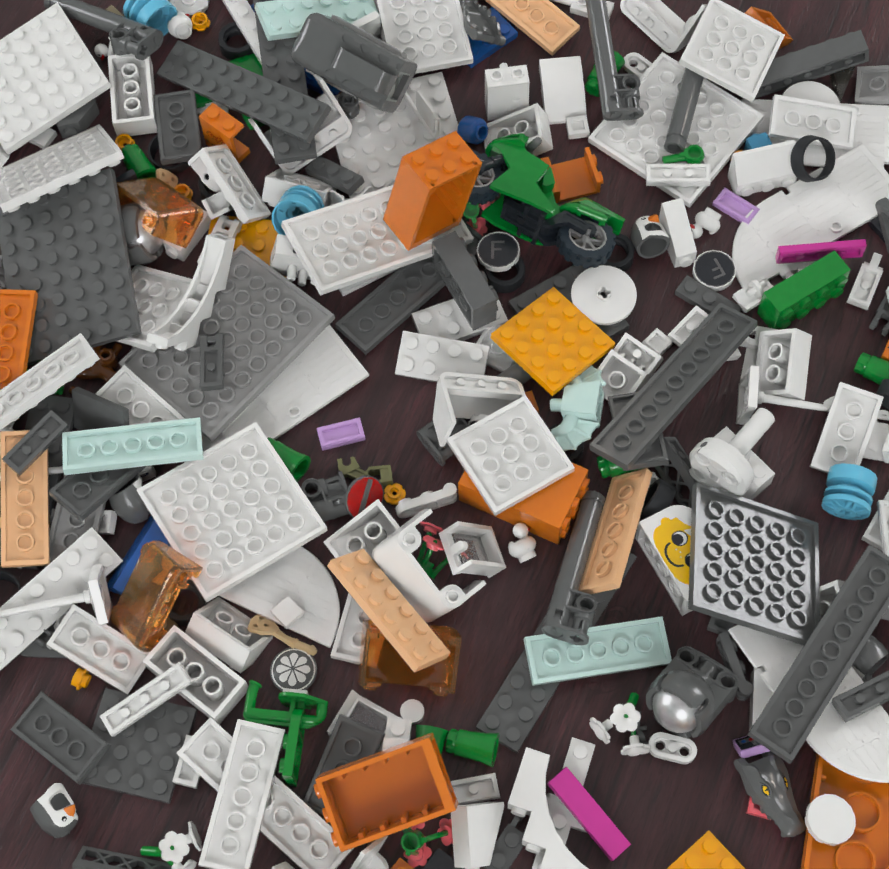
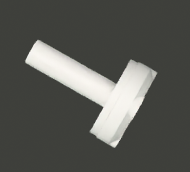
M759 408L729 443L712 437L703 439L690 452V475L699 483L743 496L754 480L753 469L745 456L775 422L773 414L765 408Z

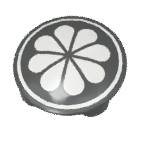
M287 648L278 653L273 659L270 666L271 680L281 691H283V688L307 690L317 676L316 661L312 655L302 650Z

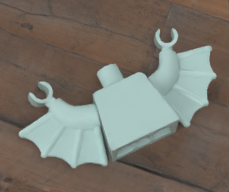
M592 365L564 387L562 398L550 400L551 412H561L563 417L561 424L551 429L552 435L563 451L576 450L582 442L590 440L593 431L600 427L604 401L602 386H605L606 382L601 378L602 370L596 369Z

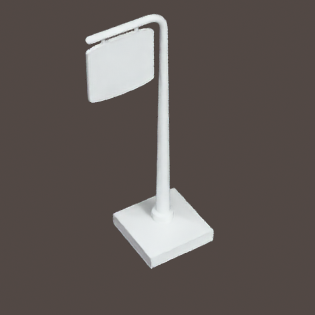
M376 10L351 23L381 39L380 15ZM419 90L416 91V105L406 92L403 97L431 136L435 140L439 139L440 118L436 117L434 110Z
M750 365L738 387L736 424L745 425L756 410L757 405L762 403L828 412L827 410H830L831 406L764 394V391H759L760 367ZM877 415V419L889 421V416ZM878 422L883 428L889 427V424ZM866 447L863 458L884 461L883 456Z
M102 563L92 566L88 579V589L84 590L83 593L1 610L0 617L85 602L86 604H92L99 625L108 623L113 606Z

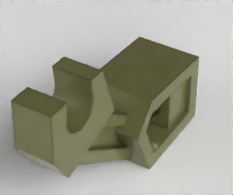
M350 457L351 464L349 466L343 465L342 458L337 459L338 469L342 471L344 478L349 477L355 480L364 475H381L379 481L383 488L393 485L391 465L371 466L364 471L360 469L354 457Z

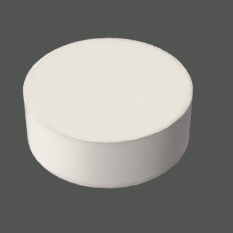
M415 699L405 701L400 708L401 718L412 720V725L420 723L424 717V707L421 702Z

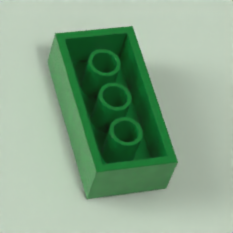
M834 250L763 292L757 314L768 328L785 329L791 324V321L796 318L802 319L811 309H818L831 297L837 298L844 291L843 288L848 281L847 278L851 269Z

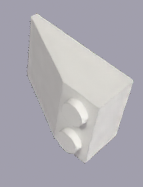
M538 103L487 123L488 135L484 140L485 149L494 139L518 133L529 136L526 146L534 138H541L542 143L533 151L535 156L553 149L548 115Z
M377 499L327 538L324 544L335 558L363 548L372 558L375 546L395 532L400 526Z

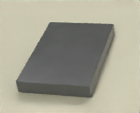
M78 386L72 389L75 428L90 430L129 425L128 408Z

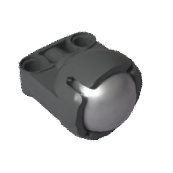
M140 201L120 205L130 266L149 264L155 261L163 252L165 229L156 210L151 204Z
M684 646L678 649L673 660L648 688L646 704L649 710H653L655 720L668 732L682 738L698 737L706 731L724 707L734 700L739 685V678L732 671L692 647Z

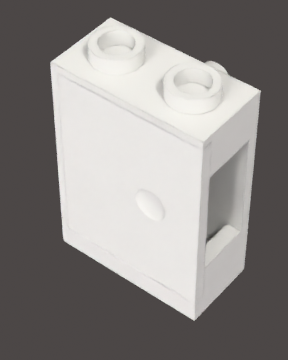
M501 63L499 65L500 68L485 70V108L488 121L497 120L529 106L530 81L527 65L508 67L507 63Z
M277 234L271 252L270 267L281 275L287 276V279L291 282L298 278V285L305 286L307 279L311 280L287 236Z

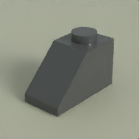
M95 98L57 122L62 138L71 137L85 131L96 119L100 112Z

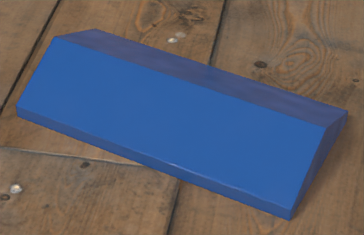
M152 515L123 558V562L118 566L107 583L109 591L136 601L171 547Z

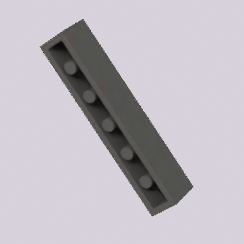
M862 31L849 32L846 35L834 39L831 38L825 42L810 45L804 49L774 58L755 99L789 88L799 82L811 81L868 62L869 49Z

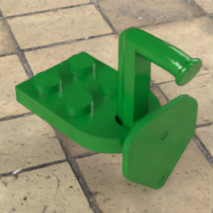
M249 680L250 684L246 693L243 717L246 721L258 724L289 727L288 734H284L283 737L285 758L280 759L279 773H282V778H284L287 786L297 787L305 729L315 727L325 720L328 701L304 693L280 692L278 698L282 705L290 707L289 712L255 708L259 688H262V685L254 680ZM317 708L316 716L306 715L305 709Z

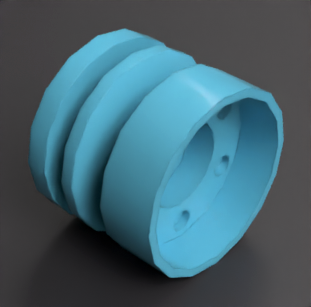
M126 0L123 6V14L126 18L162 31L163 36L169 32L167 28L168 21L178 13L176 7L168 0Z
M297 185L285 191L272 212L274 229L279 234L286 235L281 227L282 221L324 208L321 196L308 186Z
M842 463L831 466L826 481L828 488L824 491V498L821 504L823 510L843 519L862 520L868 518L871 513L872 496L875 493L878 479L876 474L863 466Z

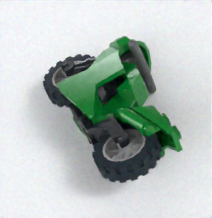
M523 133L510 134L492 140L485 149V153L478 154L477 151H473L481 160L482 166L468 202L471 205H477V203L484 205L488 201L492 202L495 200V196L498 197L500 195L497 201L483 210L481 216L518 238L531 242L533 245H556V247H559L558 252L560 255H564V259L568 262H573L575 266L581 265L583 268L591 266L597 268L600 264L604 265L607 259H610L616 244V235L620 234L626 219L586 197L566 202L560 206L557 205L553 194L555 180L552 169L547 163L533 155V151L542 143L540 137L534 138L526 146L529 136Z

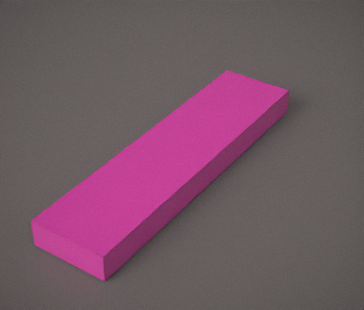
M861 239L778 246L775 259L776 264L817 261L834 250L842 259L858 258L863 256L867 245L866 240Z
M567 767L563 768L547 783L610 861H614L631 845Z

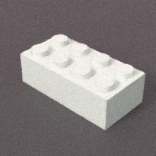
M133 54L108 56L109 81L112 86L110 88L112 124L116 135L128 134L129 136L157 133L153 96L155 95L154 74L150 56L143 61L136 59Z
M173 625L145 657L143 663L148 670L159 676L176 663L181 662L193 683L178 694L220 725L247 693L248 684L186 633Z

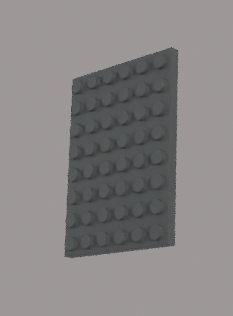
M112 168L102 170L93 176L86 175L80 178L81 180L74 185L66 184L60 187L61 189L54 194L46 193L40 196L41 198L34 203L26 202L20 205V208L14 212L9 213L6 211L3 213L0 207V247L7 290H35L38 293L27 366L39 363L80 333L92 348L142 334L115 171Z

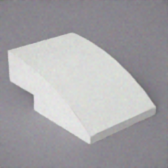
M580 56L539 59L543 109L548 115L549 125L566 123L567 117L586 115Z
M625 332L616 347L610 350L598 367L599 370H602L601 378L606 382V385L602 386L604 398L608 400V396L638 392L664 360L663 357Z

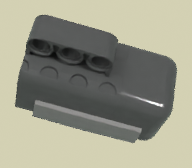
M319 13L310 14L306 18L300 34L291 49L292 60L304 67L305 71L312 75L320 76L326 83L338 90L354 96L355 99L358 97L359 101L384 112L393 113L396 111L417 70V64L407 59V55L404 52L335 15L329 17Z

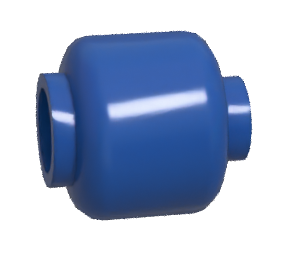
M465 116L458 124L457 133L467 143L480 144L488 135L487 123L479 117Z

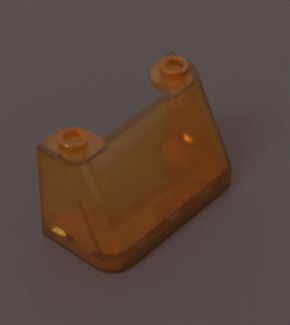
M156 177L117 182L120 205L136 202L146 210L142 218V227L146 232L170 243L187 248L203 218V210L199 205Z
M160 540L145 543L117 605L111 611L112 623L137 649L142 652H151L163 638L162 635L167 631L163 628V625L180 590L187 589L189 586L186 583L187 580L192 576L198 578L203 567Z
M365 619L362 624L358 683L367 690H377V687L382 686V683L429 687L430 690L434 691L433 694L437 696H448V693L455 694L462 637L455 628L428 625L451 653L447 659L414 673L372 620Z

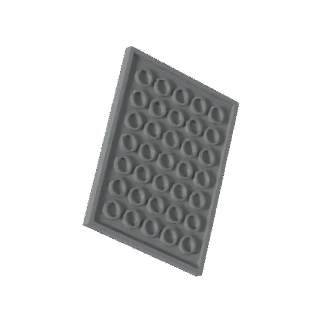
M240 245L232 254L226 289L215 294L211 317L202 320L200 323L196 346L185 351L177 350L174 346L168 347V349L157 348L155 352L134 347L119 362L121 368L125 365L185 419L200 417L202 434L213 442L335 319V316L243 245ZM216 333H223L225 339L224 389L201 391L200 335L208 334V336H215Z

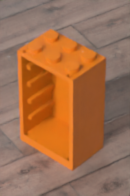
M456 131L402 156L383 220L408 251L460 224L482 162Z
M572 463L575 467L574 472L495 517L513 525L524 523L528 528H531L529 532L558 545L561 538H566L570 529V521L577 516L580 500L586 491L589 490L590 479L587 478L588 469ZM464 471L458 482L459 501L494 516L466 471Z
M433 732L323 772L315 779L316 784H314L316 796L318 799L322 798L325 808H322L325 821L331 823L334 831L331 832L333 844L335 847L339 846L341 852L456 811L458 806V800Z

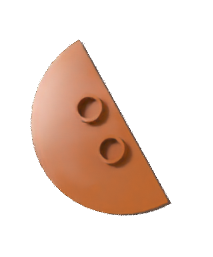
M817 754L810 803L816 797L824 794H833L843 798L852 807L855 814L856 827L853 835L847 841L836 846L816 841L806 827L801 869H889V783L872 782L849 775L832 766Z

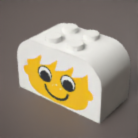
M673 505L640 521L635 539L683 616L693 611L688 609L691 508L683 505Z

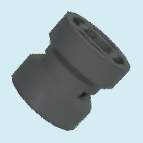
M341 92L338 96V103L348 119H354L360 111L358 97L355 99L354 96Z

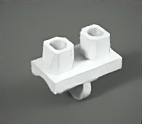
M763 274L734 293L732 298L742 308V311L747 313L760 304L763 292L774 286Z

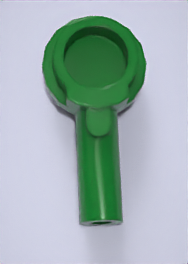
M690 145L684 149V152L679 154L662 156L663 164H671L685 161L688 164H700L704 160V151L698 145Z

